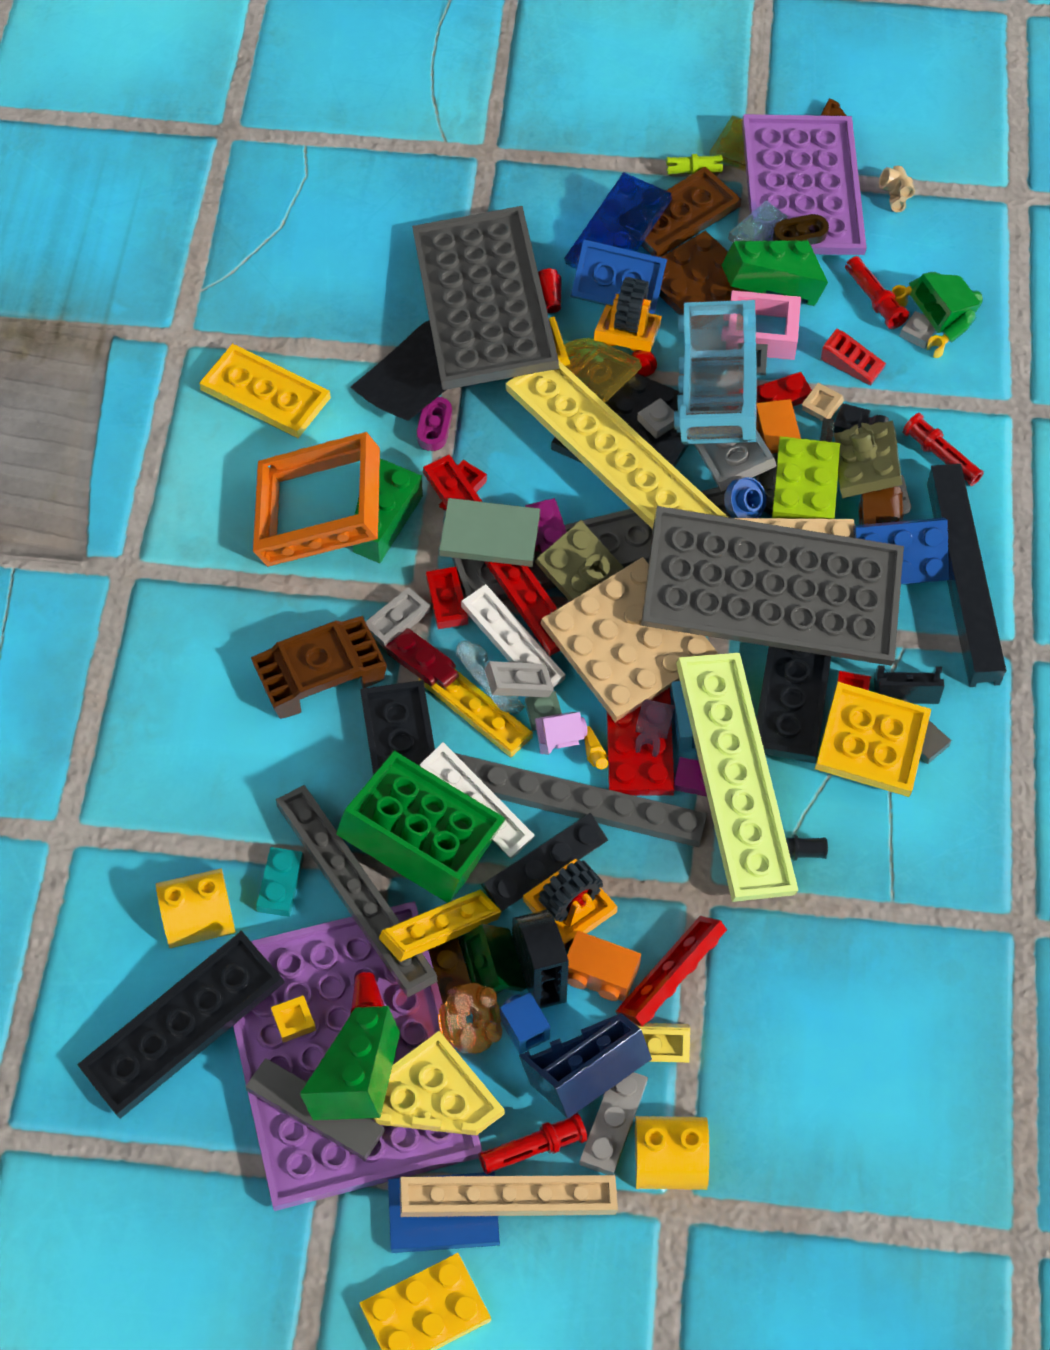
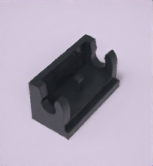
M884 665L877 666L874 673L875 693L902 701L906 699L913 704H939L945 687L944 679H940L942 666H935L933 673L884 672Z

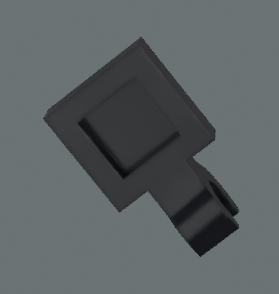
M842 403L834 423L833 432L840 433L857 424L858 428H862L861 423L869 425L878 422L884 423L888 422L889 418L883 415L870 417L871 410Z

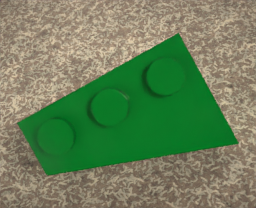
M733 241L721 265L731 287L757 293L771 291L787 296H797L807 300L806 303L812 306L816 305L828 284L809 241Z
M389 1006L357 1007L353 1010L300 1093L312 1120L381 1117L400 1036V1031Z

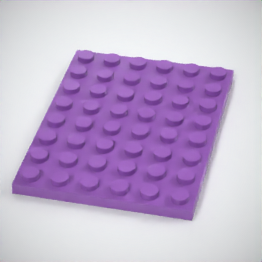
M415 901L390 907L400 922L419 915ZM353 917L251 941L279 973L285 983L233 1025L246 1085L265 1058L308 1082L351 1015L355 976L363 972H370L375 975L384 1006H389L400 1031L393 1064L438 1031L443 1034L455 1049L437 982L407 998ZM427 950L422 952L424 957L427 959V961L433 968L429 951ZM304 995L316 1031L283 1043L271 1007ZM248 1092L274 1211L388 1182V1179L408 1177L478 1159V1153L482 1152L478 1135L381 1125L384 1127L385 1132L366 1161Z

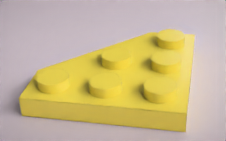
M438 1031L393 1064L381 1117L372 1119L379 1125L477 1136L505 1114V1110L443 1034Z

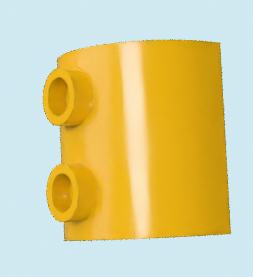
M222 868L156 883V892L169 948L236 933Z
M635 1116L636 1189L707 1190L709 1181V1129L707 1117Z

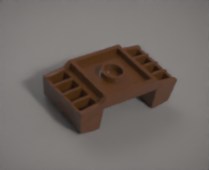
M363 616L342 622L333 621L279 641L272 648L251 657L270 702L280 719L301 713L300 699L355 678L359 679L363 688L372 686L384 680L387 664Z

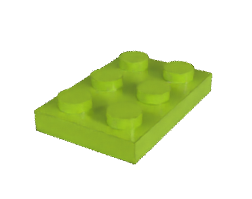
M780 436L772 518L835 519L840 443Z

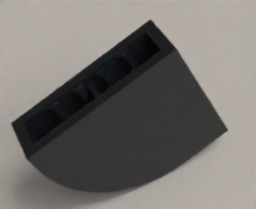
M545 909L513 917L512 938L528 993L531 992L540 1009L567 1002L569 960L551 912Z

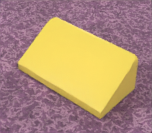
M645 1023L643 1027L638 1026L642 1030L652 1058L649 1062L689 1063V1024Z

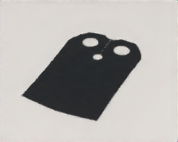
M430 320L421 324L350 388L374 406L407 421L446 390L442 389Z

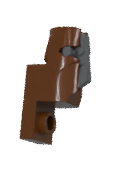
M901 475L903 485L861 494L858 506L859 525L899 522L903 520L904 515L911 510L903 475Z

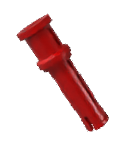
M859 256L849 259L847 261L848 265H845L846 271L872 301L873 310L884 317L886 326L889 329H896L903 325L909 317V311L899 305L895 300L896 295L892 291L884 289Z
M917 413L905 424L902 433L905 436L910 435L921 445V449L924 452H932L946 465L961 464L964 479L970 486L975 485L981 479L984 471L979 469L943 438L942 431L939 428L934 429L924 420V415Z
M575 1113L570 1118L553 1124L549 1122L543 1123L539 1131L495 1148L479 1152L478 1156L482 1169L487 1175L500 1168L546 1151L549 1154H555L560 1151L561 1147L576 1141L584 1143L587 1141V1133L580 1115Z

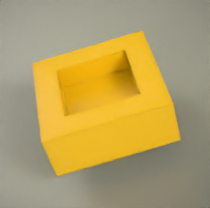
M304 995L271 1007L283 1043L316 1031Z

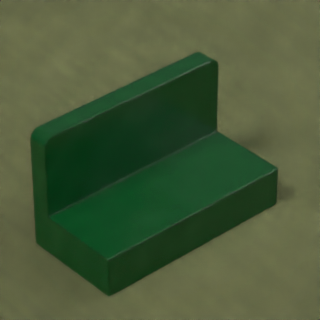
M481 924L459 939L476 1000L487 1001L504 989L522 992L527 988L510 929Z

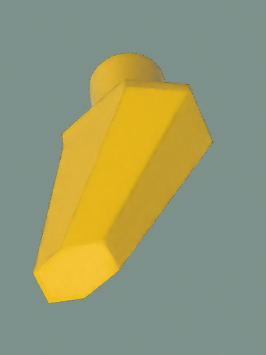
M587 726V736H584L587 760L593 767H597L600 770L605 769L608 766V755L592 728Z

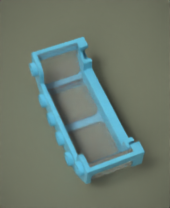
M755 300L684 303V315H678L679 333H684L685 356L679 357V373L684 375L678 376L679 393H683V395H678V411H674V427L677 433L681 432V442L684 445L756 442L757 355Z

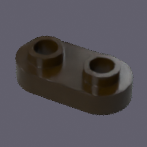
M818 214L784 219L776 223L772 236L773 241H809L810 245L818 244L826 239L829 223L823 216Z

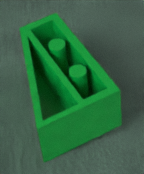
M380 458L378 539L352 545L354 553L379 564L381 563L423 497L422 475ZM359 497L355 515L359 514Z

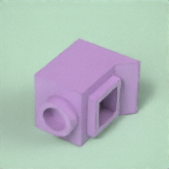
M567 712L535 718L541 754L549 755L554 748L559 749L579 745V740L587 736V724L584 717H581L580 712Z

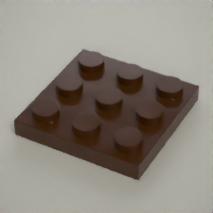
M706 230L660 257L667 259L659 296L679 315H684V303L731 301L732 290L752 291L730 286L721 266L728 251ZM720 313L692 315L691 327L696 329Z

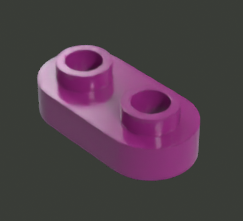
M437 397L422 409L417 428V441L420 447L427 451L439 450L447 442L452 421V405L446 398Z

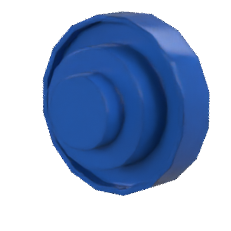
M743 477L733 480L728 485L724 503L731 518H760L766 507V495L760 482L754 478Z

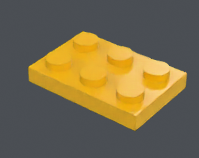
M459 1253L359 1302L360 1308L381 1350H437L491 1322V1316Z

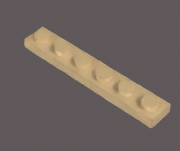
M615 1175L401 1177L399 1182L400 1217L616 1215L618 1211Z

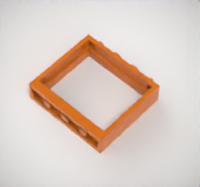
M367 432L327 441L258 461L253 552L267 567L378 539L380 448ZM360 461L359 514L277 535L280 482Z

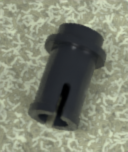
M793 834L792 838H786L789 854L793 861H797L798 858H827L828 842L826 837L798 838L797 834Z

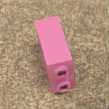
M732 290L731 301L755 300L756 315L786 318L785 335L756 332V344H768L767 358L795 360L801 297ZM724 313L723 319H729L728 324H723L721 341L726 342V350L738 349V343H744V332L736 330L737 313Z

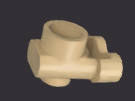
M894 166L893 169L886 167L882 171L879 178V188L889 191V202L892 211L902 212L906 208V200L915 194L913 180L907 176L902 166Z

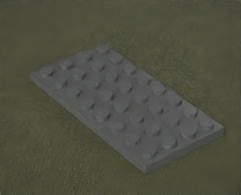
M523 206L412 226L443 390L560 369Z
M657 506L641 626L892 666L895 661L904 546Z

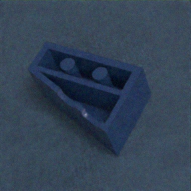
M622 1013L581 1029V1036L562 1043L560 1038L549 1042L551 1048L532 1056L529 1051L519 1055L530 1085L565 1117L570 1118L652 1060L642 1030Z

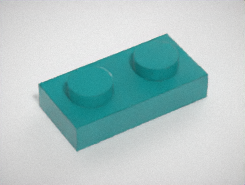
M270 847L256 904L257 912L290 917L304 858L302 851Z

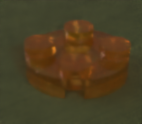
M477 983L456 985L448 991L447 994L450 995L446 1003L440 1006L438 1021L441 1033L449 1043H452L457 1048L456 1051L463 1054L481 1053L490 1048L494 1042H498L501 1039L500 1008L496 992L492 988L484 987ZM470 1011L473 1014V1024L467 1023L466 1016L470 1015Z

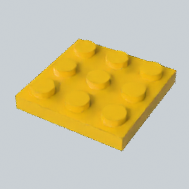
M838 682L832 699L815 770L910 797L931 709Z

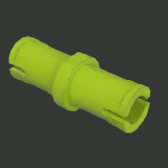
M691 154V157H667V175L685 173L692 175L703 167H706L711 172L722 173L723 164L719 163L723 161L722 155L698 156L697 154Z

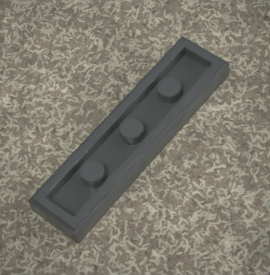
M265 1058L245 1086L246 1090L366 1161L385 1132L384 1127L369 1118L312 1120L300 1095L307 1082Z

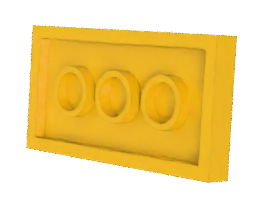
M233 343L199 383L201 391L296 438L302 435L331 398L329 390Z

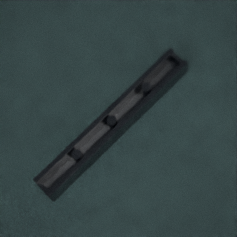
M961 464L931 465L927 488L933 517L946 518L948 520L949 580H947L969 687H976L977 683L994 682V686L1001 685L1007 670Z

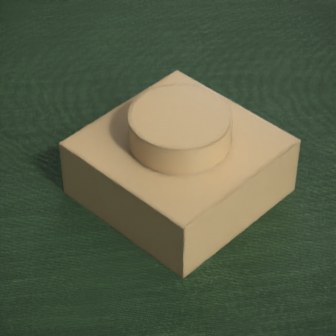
M818 382L803 402L802 409L828 423L843 403V395Z

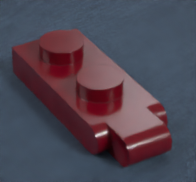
M409 628L385 646L390 657L430 687L437 684L441 688L446 689L459 678V674L455 670V663Z

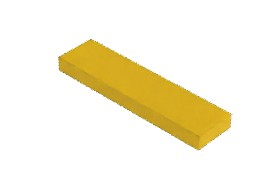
M457 671L459 678L446 689L441 688L437 684L430 687L424 682L426 689L510 758L533 738V732L460 672Z
M479 889L382 930L379 940L401 962L466 934L481 924H489L498 920L502 911Z

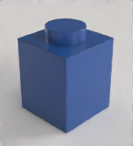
M531 992L523 996L520 994L508 998L503 1003V1006L500 1007V1021L519 1054L550 1039V1024Z

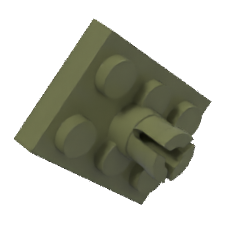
M893 420L884 423L878 422L873 425L861 423L862 428H858L857 424L848 430L834 434L835 443H840L838 476L842 498L903 485Z
M582 520L534 561L569 601H572L624 569Z

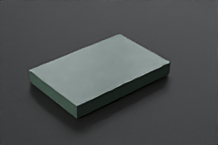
M448 498L439 550L440 556L532 567L540 509Z

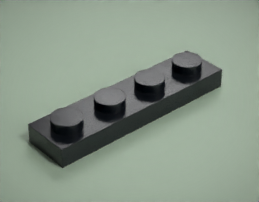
M588 813L483 882L481 886L490 900L503 911L574 859L580 860L607 842L608 839L593 815Z

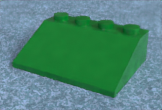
M394 751L346 807L336 835L448 903L453 900L465 884L506 818Z

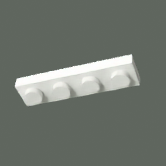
M486 584L461 601V607L509 662L546 664L553 688L565 680V673Z
M444 742L420 764L425 770L506 818L493 841L511 860L535 837Z

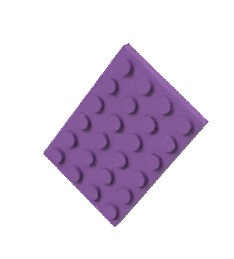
M743 114L742 128L752 241H773L774 227L781 220L818 214L828 221L829 230L823 242L811 245L814 254L865 255L867 247L852 116Z

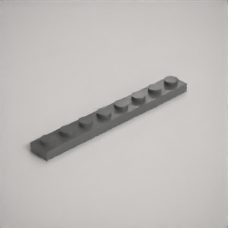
M455 753L500 800L578 819L591 813L599 824L694 847L700 846L707 813Z
M303 785L277 798L276 804L278 809L407 998L438 982L436 972L422 953L399 962L379 940L382 930L401 922L343 839L336 835V829L306 786Z

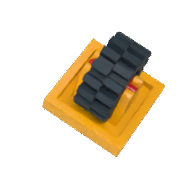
M625 277L620 294H616V298H614L613 306L606 304L594 332V341H599L607 346L618 345L627 347L632 351H651L661 325L662 316L649 313L651 300H647L649 281Z
M574 859L523 895V902L532 912L545 909L551 912L565 949L571 946L577 930L586 934L617 913L618 908L601 888L603 887V881L585 860Z

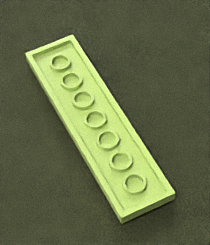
M740 653L679 657L676 662L731 900L732 902L795 895L799 890Z

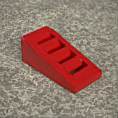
M836 329L823 345L820 359L870 386L886 365L884 361L839 329ZM857 359L861 360L858 365L854 363ZM867 364L872 366L868 372L864 370Z

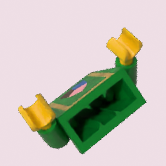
M928 272L909 282L910 286L908 287L896 285L893 287L892 292L896 295L895 300L901 307H905L908 304V296L910 295L937 333H943L942 336H931L927 343V350L932 346L939 347L934 351L933 355L934 358H939L944 353L945 344L948 341L951 343L955 341L975 321V313L981 306L983 297L981 292L977 290L972 291L963 278L958 275Z

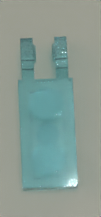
M464 640L458 643L455 650L458 657H460L459 659L498 708L502 711L518 715L525 708L518 699L519 696L492 695L485 672V667L490 661L488 660L487 651L481 645L472 644L469 641Z

